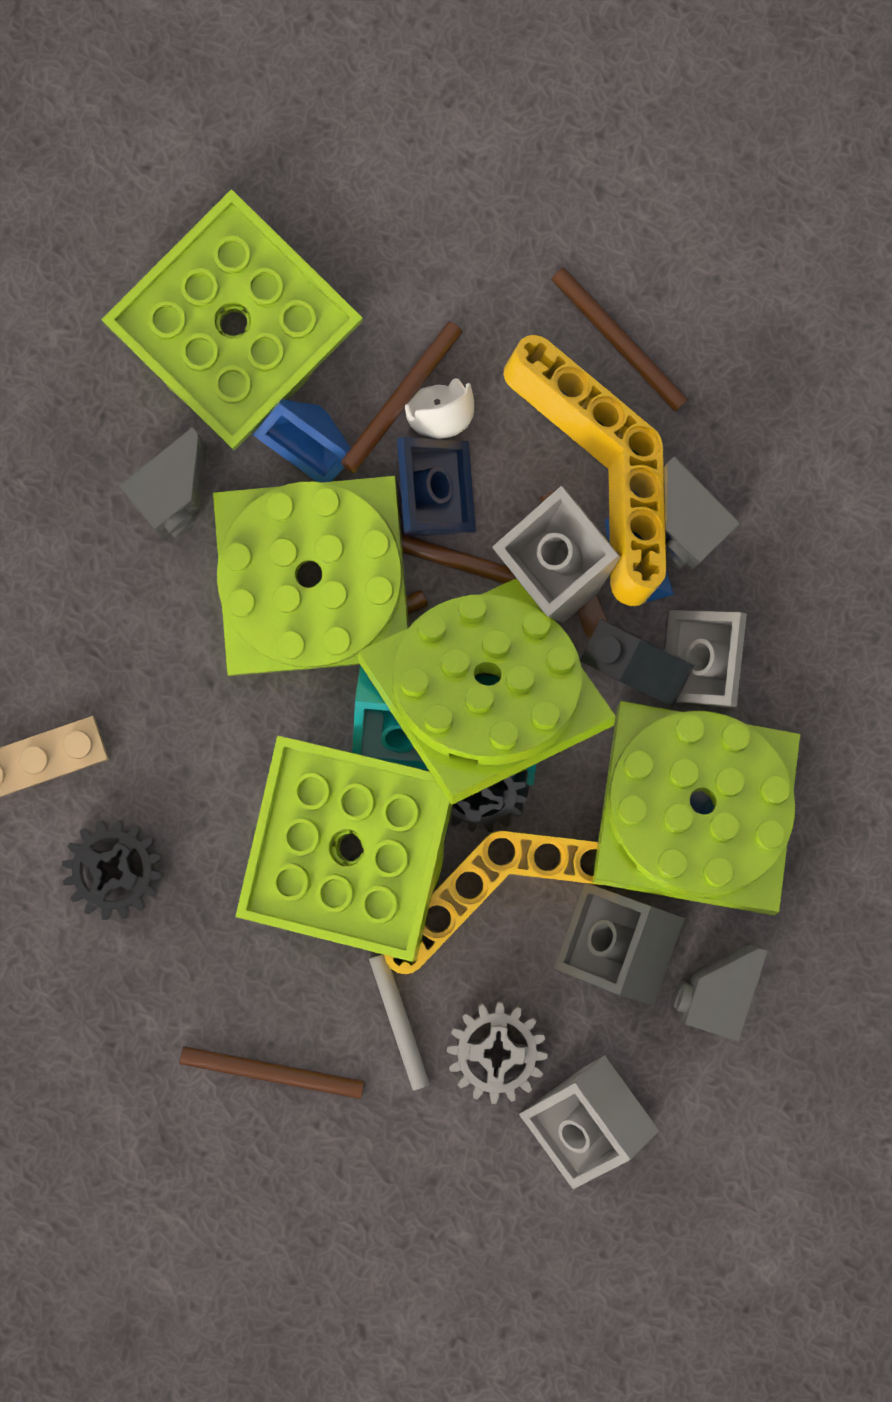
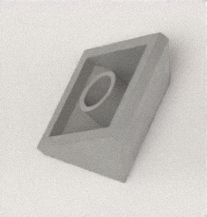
M669 610L665 650L695 665L676 703L725 709L737 707L746 613Z

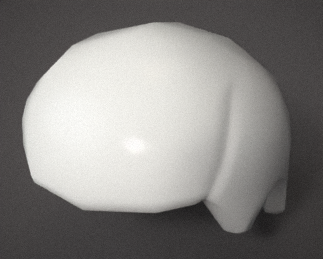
M455 378L449 386L434 385L419 389L411 401L404 406L410 426L420 435L432 439L456 436L465 430L474 416V397L471 384L467 383L465 388L461 381ZM440 399V404L435 405L434 400Z

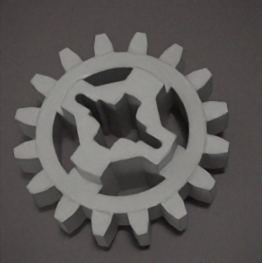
M497 1001L495 1012L489 1013L483 1003L478 1004L480 1016L474 1019L465 1012L462 1015L467 1025L465 1029L453 1027L451 1030V1034L459 1039L458 1044L447 1045V1053L458 1055V1060L449 1064L450 1072L462 1071L463 1075L458 1081V1086L463 1088L470 1083L473 1084V1098L476 1100L486 1091L489 1092L491 1104H496L499 1093L504 1092L511 1102L516 1101L514 1089L520 1086L529 1093L532 1090L527 1080L529 1076L541 1078L543 1075V1071L535 1063L536 1061L547 1059V1052L536 1049V1045L543 1042L545 1036L543 1033H531L530 1030L536 1024V1020L534 1017H530L525 1021H521L519 1019L521 1007L517 1005L508 1014L504 1013L502 1001ZM490 1022V1032L480 1041H468L477 1028ZM507 1023L516 1027L523 1034L527 1045L515 1044L507 1035ZM500 1031V1040L502 1041L503 1048L510 1051L509 1056L501 1057L497 1073H494L491 1056L483 1053L485 1049L493 1047V1043L496 1041V1033ZM467 1060L480 1062L487 1070V1081L473 1073ZM526 1063L517 1076L504 1082V1073L514 1064Z

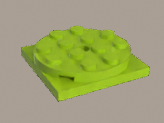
M231 189L101 320L173 393L235 451L253 433L281 399H289L306 383L313 371L363 322V317ZM233 312L241 313L247 319L245 332L236 336L225 334L221 327L224 317Z
M395 476L322 483L298 482L279 487L213 493L218 550L217 585L222 604L227 675L234 676L360 665L358 662V651L409 628L398 488ZM308 561L318 563L322 570V579L316 586L311 588L303 587L297 579L299 568Z
M517 578L481 595H467L443 602L421 615L408 629L358 651V662L451 805L614 726L615 714L581 667L578 653L567 633L554 619L547 617ZM483 672L492 673L498 676L500 681L495 685L486 686L480 684L475 679V676Z
M620 701L617 706L592 883L773 916L778 914L780 911L787 843L795 818L794 784L800 734L745 724L735 718L715 712H679ZM699 791L707 794L715 806L712 813L702 815L695 812L690 805L691 794Z
M277 736L235 917L411 962L417 961L431 896L442 869L444 840L452 810L451 803L430 771L284 736ZM349 834H355L361 840L362 848L364 849L359 858L354 861L345 859L340 851L342 839Z

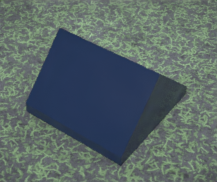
M412 437L397 438L405 537L476 532L469 441Z

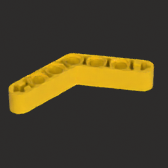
M526 336L520 340L504 367L503 375L505 381L515 392L608 468L610 544L621 556L610 573V585L612 593L622 604L639 606L645 603L662 583L666 575L662 439L653 427L550 341L542 336ZM632 490L636 491L641 497L636 496ZM632 531L639 534L643 540L638 539L636 536H634Z
M501 830L490 833L432 893L429 908L436 905L446 908L451 916L448 927L442 931H432L425 924L423 935L435 942L428 948L424 941H421L417 961L411 963L410 961L403 960L399 963L394 957L384 955L386 963L390 969L397 973H414L509 874L595 884L592 883L593 876L583 872L580 860L586 851L597 849L598 842ZM506 838L513 844L514 856L507 864H495L488 856V847L495 839ZM543 844H553L559 851V862L551 870H542L534 861L535 851ZM464 872H475L482 879V890L475 897H463L456 890V880Z

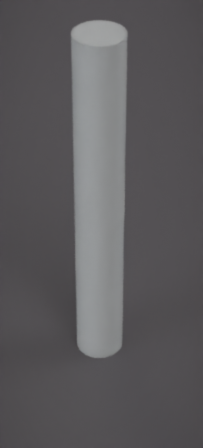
M383 954L371 957L369 961L412 1090L424 1088L430 1085L392 969L386 963Z

